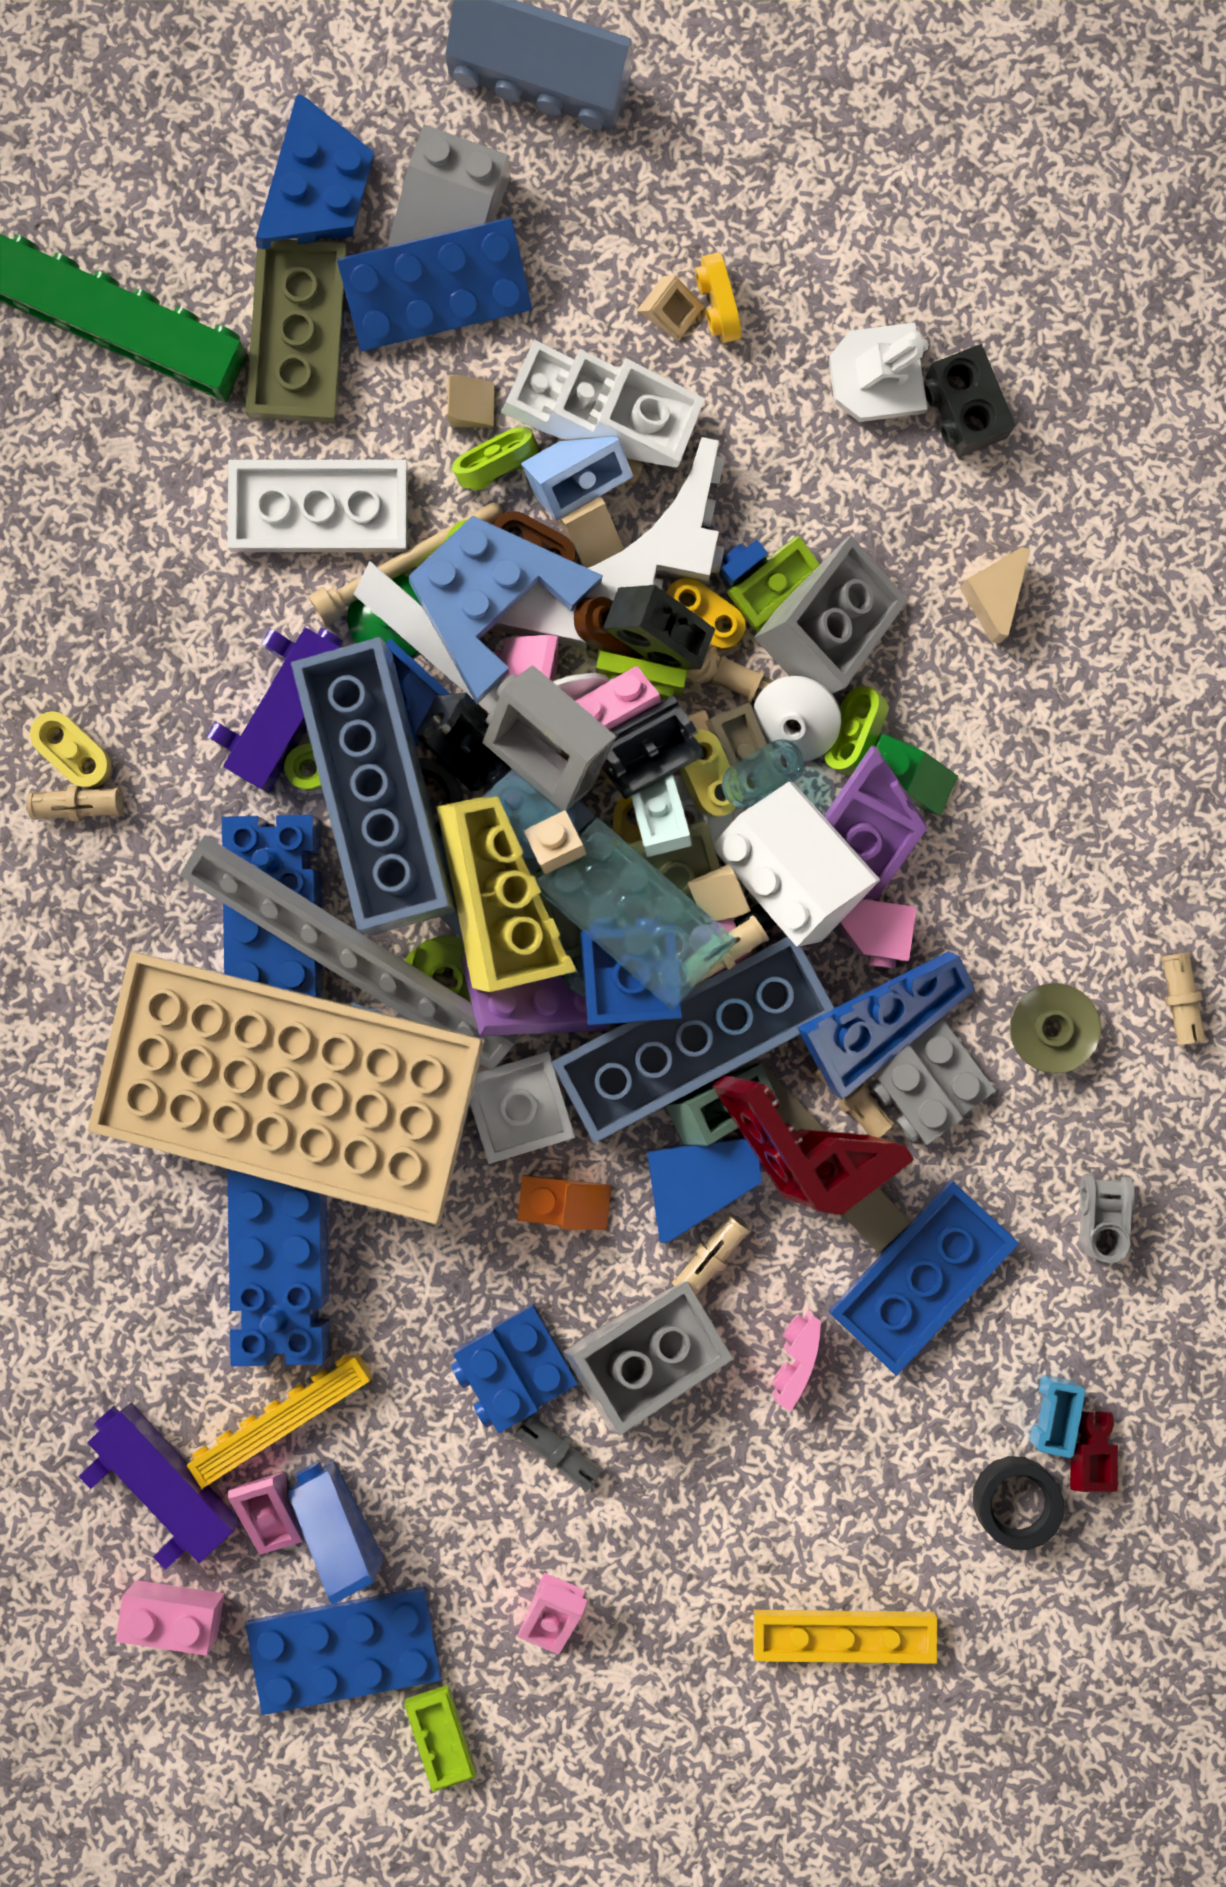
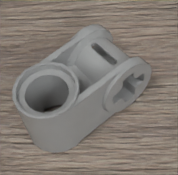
M1084 1174L1080 1182L1079 1196L1081 1211L1080 1247L1084 1254L1091 1259L1109 1264L1117 1263L1126 1257L1131 1246V1214L1134 1207L1133 1181L1130 1177H1122L1120 1181L1094 1179V1176L1091 1174ZM1112 1194L1113 1198H1101L1099 1195ZM1107 1229L1112 1234L1113 1244L1109 1251L1100 1253L1096 1247V1237L1101 1231Z

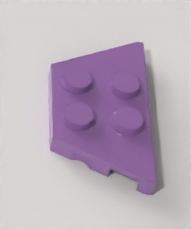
M873 745L824 815L828 822L880 879L864 897L868 899H878L927 830L924 818L879 749Z

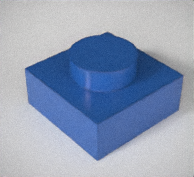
M755 540L747 548L743 543L737 545L722 559L725 565L722 567L720 578L729 589L763 563L767 559L768 552L758 540Z

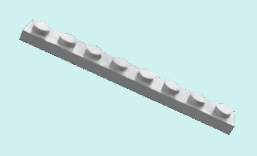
M206 835L203 836L179 874L182 878L411 1021L485 1039L479 1063L491 1071L514 1046L518 1034L480 1036L472 1003Z

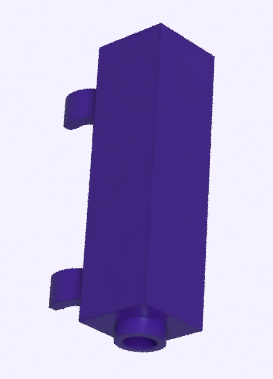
M304 627L294 643L270 628L261 644L268 651L285 659L280 670L241 736L216 721L206 736L231 751L223 765L224 768L269 794L284 770L287 755L298 746L307 730L291 662L339 649L344 642L341 638L321 627L317 633Z
M132 1402L121 1411L115 1406L111 1407L93 1424L98 1432L87 1443L99 1457L78 1477L91 1490L113 1470L173 1536L153 1556L164 1570L173 1564L186 1550L200 1564L241 1522L238 1516L209 1485L203 1489L200 1488L187 1467L188 1463Z

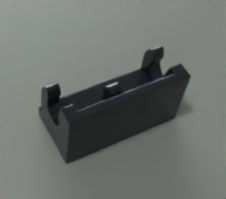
M467 692L436 696L414 736L470 791H479L489 774V781L495 786L505 777L510 766L483 744L489 726L486 722L488 714L475 703Z
M671 696L610 729L617 737L602 769L624 799H627L704 757L703 748L693 736L698 733L696 727L679 706L675 697Z

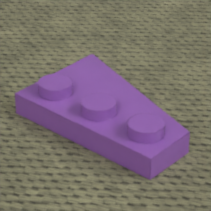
M465 952L461 958L480 1036L607 1031L610 1024L588 1025L585 983L582 978L563 974L487 992L472 988Z

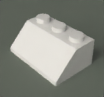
M793 781L787 782L738 815L713 844L716 854L726 865H730L736 877L796 947L822 942L880 881L877 875Z

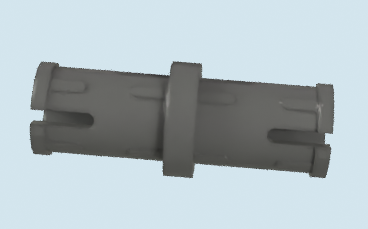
M534 1414L527 1417L524 1425L537 1435H534L521 1425L514 1434V1437L520 1439L545 1459L544 1465L552 1470L556 1467L581 1487V1490L587 1492L593 1486V1483L580 1470H583L596 1481L603 1468L597 1466L571 1445L573 1440L568 1436L564 1435L561 1438L536 1418Z

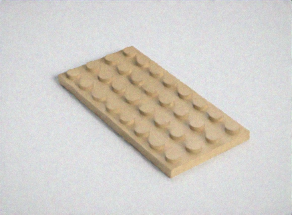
M130 952L87 1131L437 1225L442 1220L485 1039L139 952Z

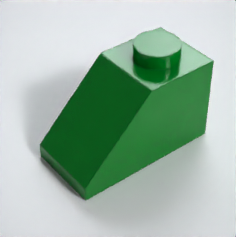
M883 733L877 739L875 747L879 749L914 805L940 817L958 775L925 751Z

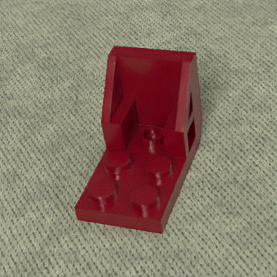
M726 1075L712 1085L781 1196L816 1211L838 1215L845 1214L914 1161L904 1144L867 1134L801 1129L797 1132L790 1123L783 1122L776 1110L779 1107V1102L771 1089L765 1084L760 1085V1083Z

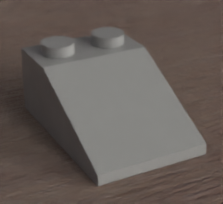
M424 124L407 168L388 246L494 221L511 178L508 154Z
M849 536L774 611L755 636V639L789 676H803L814 679L833 694L847 687L908 602V599L852 536Z
M687 1281L677 1284L599 1327L563 1351L606 1426L619 1436L733 1360L732 1355Z

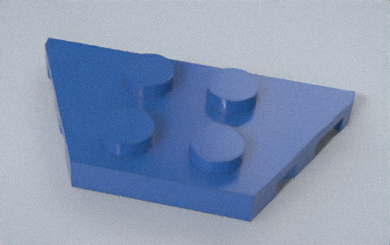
M300 94L296 95L256 234V248L259 249L271 248L272 241L293 238L297 239L298 244L316 242L320 238L339 239L353 237L370 177L374 151Z

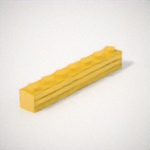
M349 1353L345 1354L334 1362L336 1367L329 1372L324 1368L311 1377L312 1383L305 1387L300 1383L287 1392L289 1397L284 1401L279 1402L278 1399H275L263 1407L265 1413L256 1418L252 1414L239 1423L241 1428L234 1433L229 1429L215 1438L217 1444L210 1448L205 1444L191 1454L193 1459L187 1464V1467L200 1488L203 1489L368 1383L373 1376L359 1353L352 1357Z

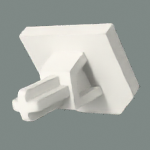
M915 322L849 331L830 355L829 366L834 403L857 421L864 422L926 413L927 404L920 358H922L923 352L928 350V341L922 339L920 332L916 331Z

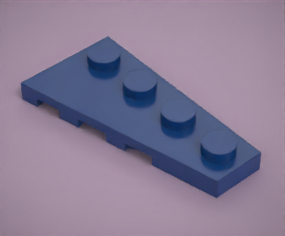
M948 951L797 1027L830 1091L843 1100L970 995L975 988L960 956Z

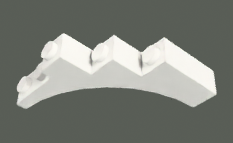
M701 437L691 472L675 501L649 531L625 550L588 568L603 575L601 584L587 597L603 596L614 600L619 587L656 585L662 589L663 580L655 578L656 574L677 579L693 578L708 585L710 572L719 574L725 547L716 546L719 531L702 528V526L711 527L716 500L708 499L710 484H720L725 457L717 456L718 440ZM539 582L490 629L519 636H557L558 644L582 649L587 648V642L579 637L574 627L575 609L570 612Z

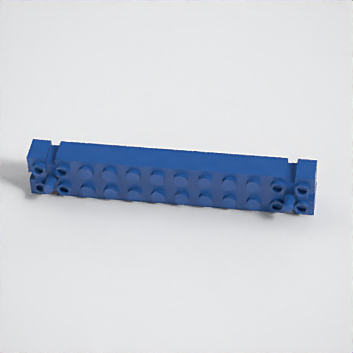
M312 814L276 815V827H267V821L259 816L221 817L223 847L322 909L321 872L310 869V855H321L320 819ZM223 903L224 974L324 999L322 964ZM227 1169L229 1311H241V1321L230 1329V1367L267 1366L276 1357V1354H285L286 1365L323 1364L330 1356L329 1319H318V1309H322L329 1302L327 1195Z

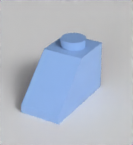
M616 436L559 441L521 463L536 499L556 521L634 477L621 443Z

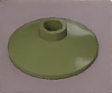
M1044 984L1028 991L1016 1004L1010 1019V1037L1018 1055L1031 1067L1047 1073H1065L1082 1066L1095 1052L1101 1034L1100 1018L1092 1001L1080 990L1066 984ZM1051 1019L1055 1020L1059 1025V1032L1053 1037L1048 1036L1044 1031L1045 1023Z

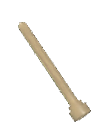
M490 503L462 520H468L471 516H475L491 524L503 514V510L498 503ZM455 524L377 568L393 580L423 563L444 543L450 529ZM362 576L338 590L332 587L326 591L323 587L308 596L325 627L341 620L340 614L347 611L346 606L358 599L353 594Z

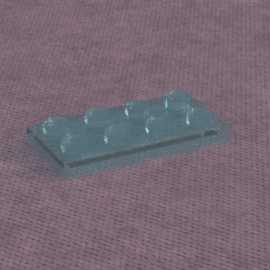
M597 817L579 836L587 855L547 874L543 873L536 882L541 894L673 1011L735 944L736 939Z

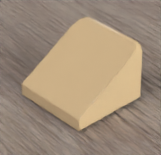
M675 275L663 276L637 311L675 340L680 341L705 306Z
M448 375V421L450 427L494 428L495 383L461 375Z
M729 864L687 882L704 924L741 916L750 912L738 879Z

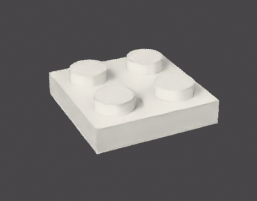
M550 1051L495 1067L492 1071L489 1069L476 1074L470 1104L488 1164L575 1138L556 1071L551 1063Z

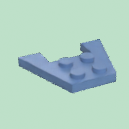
M471 516L409 575V584L475 703L478 704L509 673V667L479 639L538 582L571 612L577 607L579 602L601 584L603 575L475 516Z

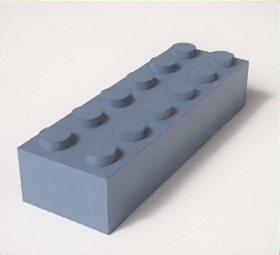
M378 637L291 662L357 930L372 936L456 913L455 898L392 651Z
M786 937L742 960L730 970L726 969L696 985L694 989L691 990L690 988L680 993L682 1018L626 1022L552 1061L551 1063L593 1143L608 1137L800 1035L797 1027L833 1010L834 1007L802 947H796L790 938Z

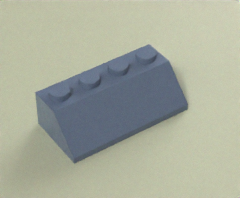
M454 0L445 57L448 74L457 83L467 88H476L480 85L492 89L496 95L509 102H518L521 99L536 104L540 111L551 116H559L563 113L578 118V121L583 126L592 130H601L603 127L611 130L615 129L631 83V38L518 0Z

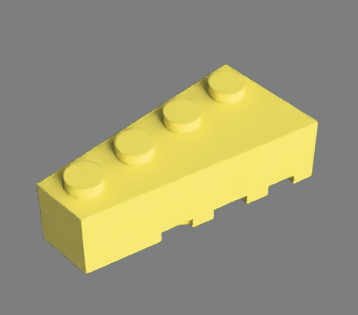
M482 797L437 806L472 988L493 992L575 972L574 964L570 956H566L558 938L561 935L553 918H549L539 896L541 891L535 877L530 875L521 856L523 851L499 797Z

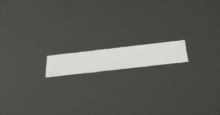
M369 561L353 595L473 699L423 607ZM505 679L478 703L488 713L497 705L499 697L496 695V691ZM520 714L519 720L554 751L560 754L562 749Z

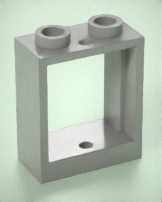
M531 665L519 676L514 673L509 675L497 689L496 695L499 699L497 705L486 719L489 726L483 744L561 812L567 811L593 788L617 736L534 665ZM520 714L570 756L568 762L519 720Z

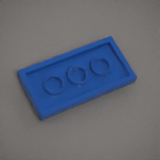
M512 217L337 259L361 351L532 310Z
M949 1180L828 1312L897 1376L1019 1245V1242L954 1181Z
M425 1586L339 1602L333 1605L329 1604L251 1619L245 1625L262 1715L441 1681V1668Z

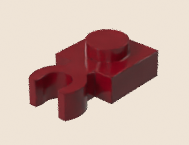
M1082 1411L1078 1433L1081 1435V1443H1076L1074 1455L1070 1458V1490L1080 1492H1118V1445L1108 1444V1436L1114 1427L1112 1412L1095 1411L1094 1424V1412Z

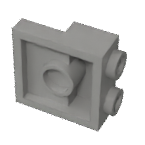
M943 1018L939 1019L872 1075L875 1080L869 1084L875 1095L885 1106L892 1102L902 1117L896 1120L907 1138L912 1143L919 1139L925 1145L930 1144L961 1121L964 1114L996 1092Z

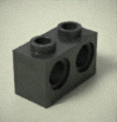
M982 344L931 364L925 376L926 381H924L925 397L931 407H938L943 420L940 422V432L943 441L948 448L954 446L958 458L1008 438L1016 425ZM947 377H961L966 382L967 389L956 390L952 388L947 381ZM967 416L977 417L982 422L984 430H970L966 426L964 418Z
M656 585L619 587L603 627L604 630L651 662L683 670H698L702 668L715 631L713 626Z

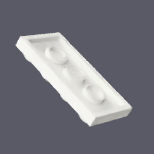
M228 460L227 548L230 552H405L408 550L407 460Z

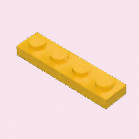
M754 1609L753 1657L754 1661L937 1664V1616L935 1612Z

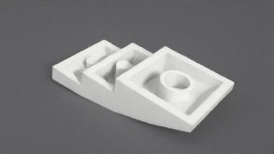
M534 339L501 413L567 441L616 436L627 459L677 468L705 398L625 358L619 369L582 349H579L575 359H572Z

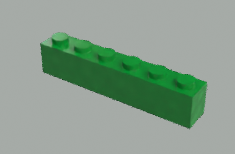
M0 234L1 303L223 402H227L248 357L237 333L222 325L216 324L213 329L199 323L200 319L198 316L182 307L176 306L174 311L159 305L160 301L155 296L144 290L136 288L134 293L119 287L120 283L106 273L96 270L91 275L79 269L78 263L63 254L54 253L53 257L39 251L40 248L35 243L25 237L14 235L13 239Z

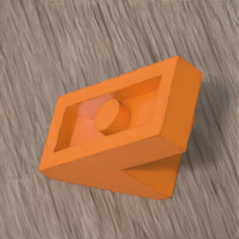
M522 1175L517 1221L560 1225L563 1230H607L612 1184Z

